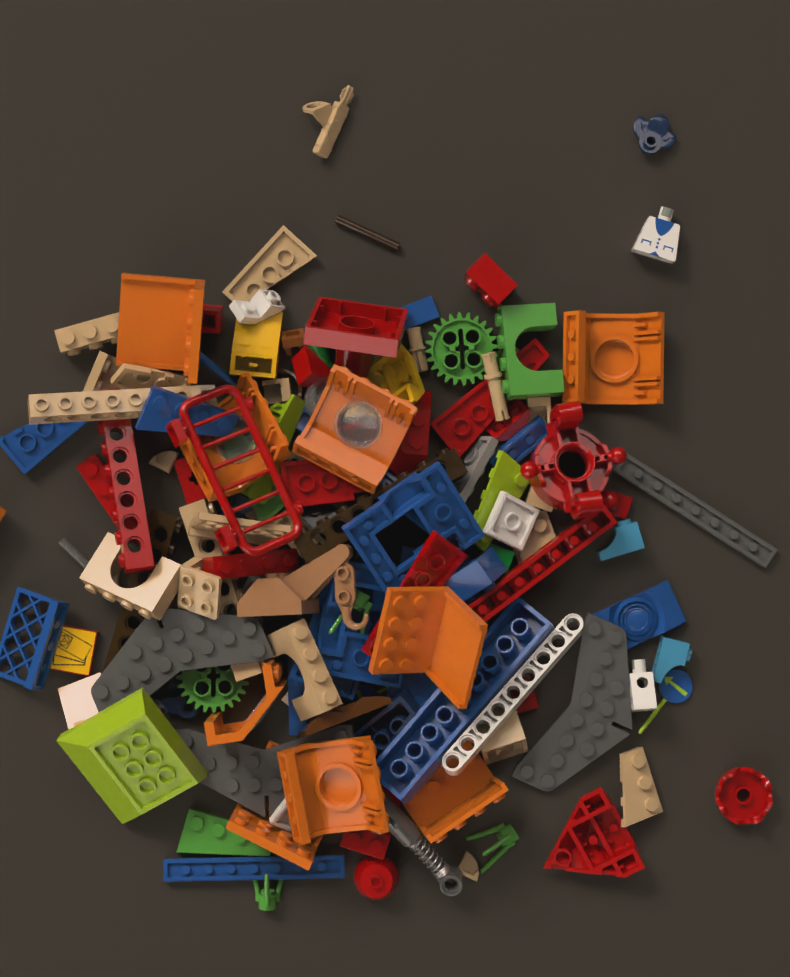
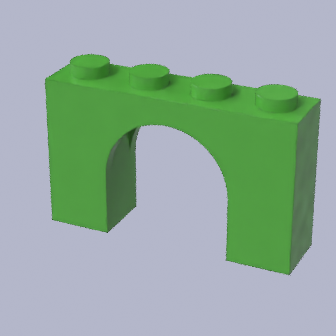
M555 303L501 306L497 313H495V326L499 327L500 335L497 336V347L501 349L502 358L499 359V368L504 373V380H502L501 385L502 393L506 394V400L560 397L565 392L563 371L530 370L521 364L515 352V343L519 335L533 331H550L557 326Z

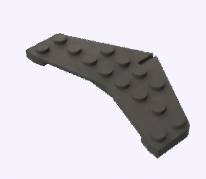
M167 608L161 618L164 628L161 627L159 620L153 617L150 620L144 618L93 684L91 695L98 712L142 687L150 696L178 672L183 670L264 661L275 656L262 623L255 617H237V615L219 613V618L213 620L188 610Z
M590 612L587 613L583 621L571 702L531 750L518 761L511 774L512 777L543 791H552L630 735V732L613 725V721L633 730L626 633L622 627Z
M341 724L278 746L261 749L238 742L207 746L205 733L190 728L176 729L177 733L208 772L207 778L200 783L263 817L268 816L267 796H269L270 817L285 798L276 751L309 742L355 737L354 724Z

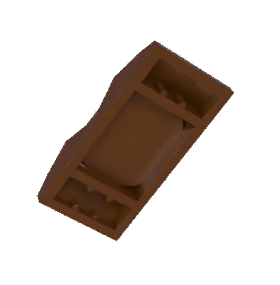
M381 696L362 697L361 699L353 700L347 705L314 716L299 730L298 736L301 738L388 705L392 703L390 697Z

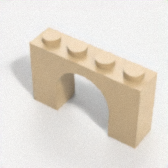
M107 532L79 577L85 584L84 588L93 594L101 593L110 602L114 603L115 600L121 602L120 605L127 610L132 611L136 609L140 615L149 620L152 617L161 620L179 590L181 564L162 556L150 577L143 584L135 588H122L119 586V575L122 568H120L118 554H122L121 547L116 545L115 535ZM128 544V549L133 552L134 549Z
M301 619L267 635L275 654L272 658L281 654H287L296 662L302 673L305 685L304 694L291 700L300 721L322 714L343 704L305 619Z

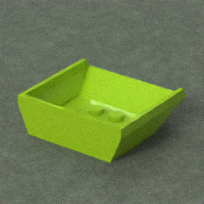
M143 687L63 732L56 740L122 824L193 787L207 778L208 772Z

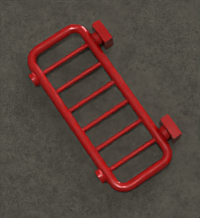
M228 384L221 385L185 400L179 409L180 420L177 418L170 421L166 429L175 448L184 445L189 437L229 525L220 527L215 532L224 554L233 551L239 545L244 553L258 556L297 539L302 533L303 528L299 515H302L304 510L299 501L293 503L251 413L255 409L253 400L250 397L244 398L237 387ZM224 394H231L238 405L237 407L197 423H192L188 414L191 407ZM240 410L247 424L246 428L202 445L195 428ZM250 431L257 446L256 449L212 466L205 449ZM260 452L267 469L225 487L221 486L215 470ZM268 473L270 474L277 490L232 509L225 491ZM275 495H280L287 511L243 530L241 529L234 514L235 512ZM285 516H290L294 526L291 532L257 547H253L247 542L244 534Z

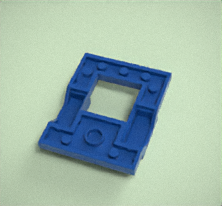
M438 461L419 474L415 471L379 496L377 503L341 527L385 595L387 587L400 586L425 543L412 551L413 556L395 567L375 534L411 509L414 510L429 535L435 530L460 550L467 549L485 536Z
M349 561L355 569L356 586L383 591L366 564ZM333 578L330 582L327 600L323 603L315 643L330 676L400 689L403 674L372 675L368 671L371 657L362 651V647L369 635L346 631L343 619L333 634H329V630L341 614L335 599V582Z

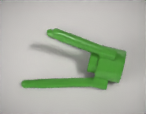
M356 589L357 598L353 608L360 612L364 608V619V615H369L373 605L369 602L371 596ZM342 612L329 630V634H333L343 619ZM366 626L360 629L359 633L365 634Z
M501 823L497 827L466 837V840L469 841L499 831L496 834L499 841L485 850L482 855L486 856L501 845L504 847L480 869L481 874L519 840L511 824L505 826Z
M265 874L264 889L261 890V893L258 880H253L255 901L259 902L260 910L271 911L276 909V902H280L284 879L278 881L276 893H274V889H269V874Z

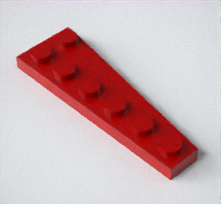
M536 338L516 353L521 364L534 371H537L550 356ZM501 371V372H502V376H500L501 382H502V380H504V373H503V371ZM484 379L430 423L449 449L455 448L459 457L462 456L495 418L488 381Z
M433 530L399 587H443L467 555ZM380 619L362 647V651L370 657L372 656Z

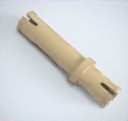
M493 351L481 354L486 372L484 378L488 381L496 417L495 420L503 421V419H510L505 396L502 393L500 378L502 372L498 369L496 353Z

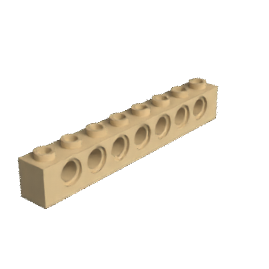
M215 384L160 388L191 398L214 389ZM151 388L29 394L27 401L29 425L136 419L140 416ZM216 398L204 402L217 407Z
M207 499L179 507L187 535L190 514L192 512L217 515L214 503L208 502ZM188 536L194 556L205 558L231 555L230 552L224 554L218 540H213L215 548L212 552H208L206 550V543L212 539ZM238 577L222 579L221 585L227 583L229 593L225 596L221 594L219 611L221 614H228L227 608L231 604L237 609V602L244 595L243 590L238 588L236 582ZM267 661L232 664L231 668L236 682L263 673L262 665L267 663Z

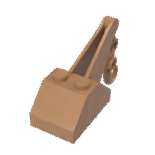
M339 544L289 575L288 573L265 574V578L257 579L237 602V617L320 613L317 596L334 578L335 599L342 612L344 624L352 630L363 629L368 623L369 615L365 614L364 619L360 623L353 622L351 612L357 598L355 569L349 563L353 556V548L348 544Z

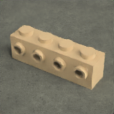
M119 312L54 330L60 352L73 356L80 354L82 349H98L103 347V343L110 341L112 344H116Z

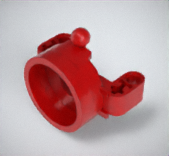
M579 401L556 404L550 412L551 424L546 425L548 435L536 447L530 460L523 463L520 468L522 477L529 479L530 485L543 502L553 508L565 510V513L571 512L574 520L597 516L603 510L601 491L607 484L612 472V463L620 465L627 459V453L623 448L615 447L609 451L605 443H601L589 432L579 429L578 425L583 420L582 406ZM566 452L579 454L586 464L584 475L579 478L565 476L558 466L561 454Z

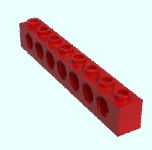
M131 419L97 421L98 433L103 434L104 441L100 443L101 454L106 456L107 464L104 465L105 478H110L111 484L110 487H107L109 501L113 500L114 509H111V517L113 523L117 522L118 531L115 532L116 545H120L122 553L118 554L119 566L124 568L125 574L153 570L155 565ZM118 432L122 439L118 441L113 440L110 434ZM121 454L125 457V461L118 463L114 460L113 456ZM125 476L128 478L129 483L121 485L118 483L117 478ZM128 498L132 501L133 505L131 507H124L120 500ZM131 520L136 524V528L129 530L124 526V522ZM129 543H136L139 545L140 551L131 552L127 545Z
M603 504V510L597 516L578 519L495 582L496 586L485 593L484 591L481 592L476 599L467 605L486 622L618 522Z

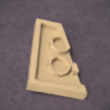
M123 363L110 379L111 385L119 389L151 388L152 385L157 387L191 385V383H188V376H184V374Z
M636 747L621 753L620 782L623 788V797H621L623 819H621V827H627L663 812L643 747Z

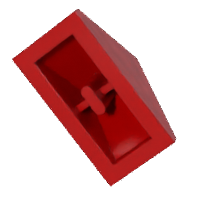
M305 345L291 359L298 386L324 391L331 369Z

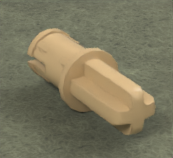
M421 327L406 329L410 344L409 352L413 356L419 373L428 370L424 350L426 346L423 345Z

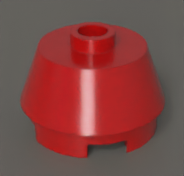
M368 856L359 862L354 871L356 889L362 896L371 900H382L389 897L396 890L399 882L397 867L387 857L381 860Z

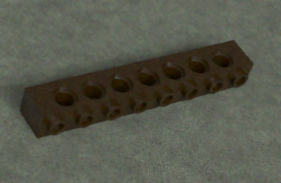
M448 448L443 449L436 454L437 458L430 462L428 459L416 465V470L411 473L405 471L396 477L397 481L390 485L388 482L383 483L377 488V492L374 495L369 496L368 493L356 499L357 503L353 506L348 507V505L339 508L336 511L337 515L330 519L326 516L318 520L316 527L310 530L308 528L302 529V533L294 540V544L305 563L308 564L339 544L349 543L350 540L344 532L340 534L334 532L333 526L338 522L346 524L351 521L355 512H364L373 506V503L378 500L379 496L415 471L419 474L438 461L445 468L452 483L467 476L468 471L455 448L450 451ZM316 534H323L326 537V541L322 545H316L313 542V537Z
M157 508L151 509L148 528L152 553L157 550L161 557L163 556L167 559L175 555L177 549L175 540L177 535L181 534L184 525L180 515ZM161 529L167 531V538L164 541H161L158 536ZM153 570L132 573L128 588H135L146 581V574L148 572L152 573ZM122 606L103 671L124 646L126 640L137 629L133 626L132 619L137 616L141 622L144 620L145 617L140 615L138 610L133 609L130 611Z

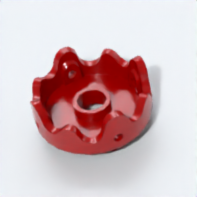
M741 766L729 769L719 778L715 786L714 796L717 808L724 817L735 824L760 823L772 807L771 783L763 774L751 767ZM741 789H747L749 792L748 798L744 801H740L737 798V793Z

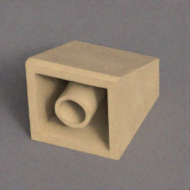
M509 691L507 696L512 699L511 693ZM495 707L492 711L495 716H501L505 712L502 707ZM516 710L481 749L486 765L529 751ZM481 724L478 726L477 731L484 734L489 731L490 727L487 724Z

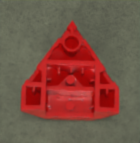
M425 391L414 404L418 411L389 467L397 476L405 471L413 472L417 469V464L427 459L432 391ZM378 416L359 417L339 429L341 433L349 437L356 444H368L377 438L380 431V420Z
M599 787L581 796L543 868L564 869L570 872L596 875L607 874L626 878L644 869L645 864L628 827H621V819L623 818L615 803L606 791Z

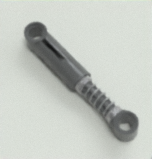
M385 793L384 805L390 819L388 824L389 831L404 847L414 850V854H418L419 859L423 860V864H427V868L431 869L436 880L440 883V890L443 894L447 896L458 895L463 887L461 870L442 861L443 858L438 857V853H434V848H430V844H426V840L422 839L421 831ZM454 879L456 882L449 883L446 880Z

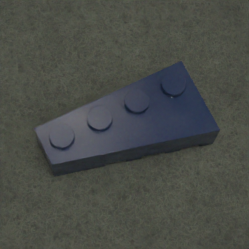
M403 689L392 698V703L380 708L355 729V737L371 735V740H373L377 749L376 760L412 719L420 706L406 689Z

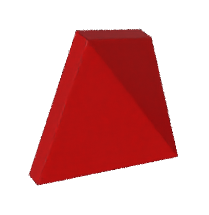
M520 399L514 400L507 406L510 419L496 421L495 417L485 428L496 440L508 441L528 424L531 411Z

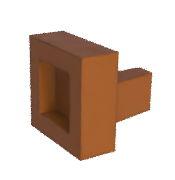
M304 328L281 331L283 349H285L287 356L292 355V347L297 346L301 350L305 346L303 344Z

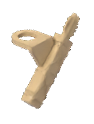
M350 85L342 89L340 102L334 101L332 106L331 103L316 101L305 104L302 107L303 112L312 114L323 126L313 148V153L327 159L342 125L347 118L350 110L347 104L351 103L352 97H354V88Z

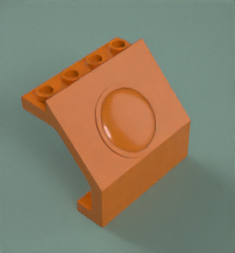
M582 310L564 312L563 381L565 392L562 395V403L579 401L581 404L586 405L663 404L665 312L639 314L586 313V311Z
M371 735L309 742L276 751L294 842L305 845L311 843V838L330 833L370 830L379 834L389 832L388 824L390 819L385 811V793L380 784L381 771L377 766L375 757L377 749L373 740H371Z

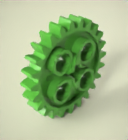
M458 312L456 319L449 314L448 322L443 318L440 319L441 327L436 324L433 325L436 333H428L433 339L425 342L431 346L430 349L425 350V353L431 354L432 357L426 361L434 362L431 371L438 369L437 377L444 374L446 376L445 383L450 378L453 379L454 386L458 380H461L463 386L466 385V380L468 379L474 384V377L476 376L478 379L483 380L481 373L486 372L481 354L492 352L498 347L496 344H492V341L497 336L489 335L493 328H484L486 320L479 324L478 315L471 320L469 312L465 318H462L461 313ZM459 329L463 331V346L468 348L464 352L465 369H461L460 352L455 350V348L459 347ZM469 331H474L478 334L479 338L476 343H470L466 340V334ZM446 333H453L456 341L448 345L443 341V336ZM470 354H477L480 357V363L472 366L468 363L467 357ZM453 355L457 358L458 362L455 367H448L445 364L447 356Z
M231 665L226 671L220 670L218 666L214 667V673L219 675V678L215 679L216 695L214 697L211 696V679L207 678V675L211 673V667H207L203 672H199L196 669L180 671L182 675L176 676L177 680H182V683L177 688H184L185 690L181 697L188 695L187 704L193 701L196 702L195 710L202 705L204 713H206L208 707H211L212 713L216 712L217 707L224 712L225 704L233 708L232 700L240 702L238 693L246 694L242 686L249 685L244 680L236 682ZM221 681H227L231 686L227 694L221 693L218 689ZM198 682L207 684L208 691L206 694L200 695L196 692L195 687Z

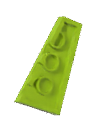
M498 450L496 458H498L495 467L491 468L488 476L490 478L486 490H483L480 498L482 501L479 509L475 510L473 515L482 531L500 491H505L520 499L530 483L529 479L522 477L520 473L521 466L503 450ZM485 534L484 537L473 545L481 551H486L493 538Z

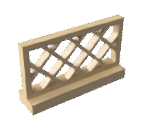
M192 512L190 514L188 536L218 540L215 532L220 527L229 525L223 515ZM237 518L242 530L262 522ZM269 523L244 535L249 545L259 546L291 532V526Z

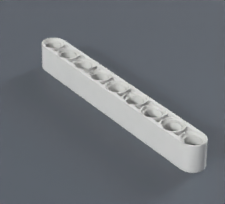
M568 614L444 754L442 764L447 774L455 776L466 768L578 640L583 630V619L579 615ZM575 622L579 625V628L572 631L567 628V625ZM555 639H561L565 644L558 648L553 646L552 642ZM540 656H547L550 661L542 665L538 663L537 659ZM525 673H532L535 676L534 680L530 682L524 681L522 677ZM510 690H517L520 693L516 699L509 698L507 694ZM495 707H502L505 710L501 716H495L492 711ZM487 724L490 729L487 733L483 734L477 731L478 726ZM471 741L475 746L472 750L465 751L462 748L463 743ZM455 758L459 761V765L456 768H449L447 766L448 760Z

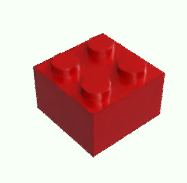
M486 253L466 271L464 276L466 279L464 283L473 292L478 290L482 294L481 300L490 308L494 306L497 309L518 286Z

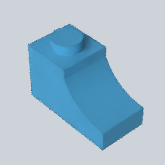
M630 518L619 521L617 527H613L614 534L609 544L603 549L596 551L600 561L645 548L636 521L631 522Z
M660 636L652 668L654 682L661 684L669 670L678 665L685 666L686 661H690L692 648H689L690 644L688 642Z

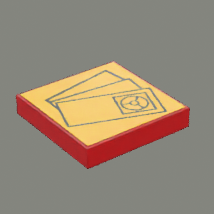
M63 625L50 669L91 676L99 631Z

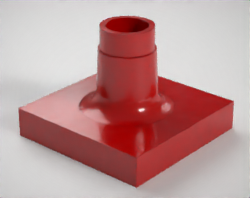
M319 296L305 325L303 344L336 349V365L348 368L351 373L360 378H367L372 354L397 357L406 330L409 309Z

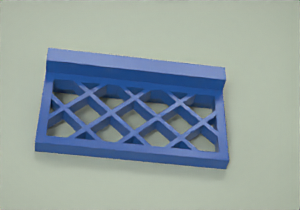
M17 587L0 642V667L2 661L8 659L11 669L7 672L0 671V677L24 685L25 688L30 690H44L70 603L56 600L23 587ZM23 593L28 595L31 604L25 608L21 604ZM44 601L49 602L47 612L42 615L38 604ZM34 608L37 618L29 622L25 612ZM21 615L24 626L17 630L14 622L16 617ZM39 622L42 630L35 637L31 626ZM27 629L31 640L22 644L19 633ZM14 637L18 647L10 651L8 641ZM33 644L35 648L34 656L28 658L25 648ZM20 651L24 662L16 666L12 655ZM25 665L28 670L26 680L21 679L18 672Z

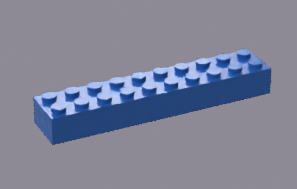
M520 597L511 602L487 631L467 709H458L437 688L376 760L377 766L381 771L380 783L407 805L442 764L444 754L555 629L553 624Z

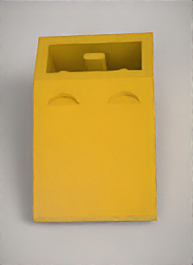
M279 312L255 325L239 323L236 318L229 373L231 376H240L242 373L249 372L252 378L277 379L283 312Z

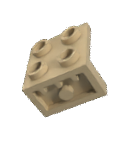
M99 351L83 392L117 388L111 385L110 380L121 367L116 365L115 357Z
M195 556L180 565L177 607L216 620L219 618L222 578L204 572L202 558Z

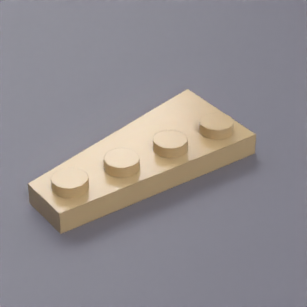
M283 225L222 293L232 302L233 300L249 302L259 289L268 290L316 258L317 255Z

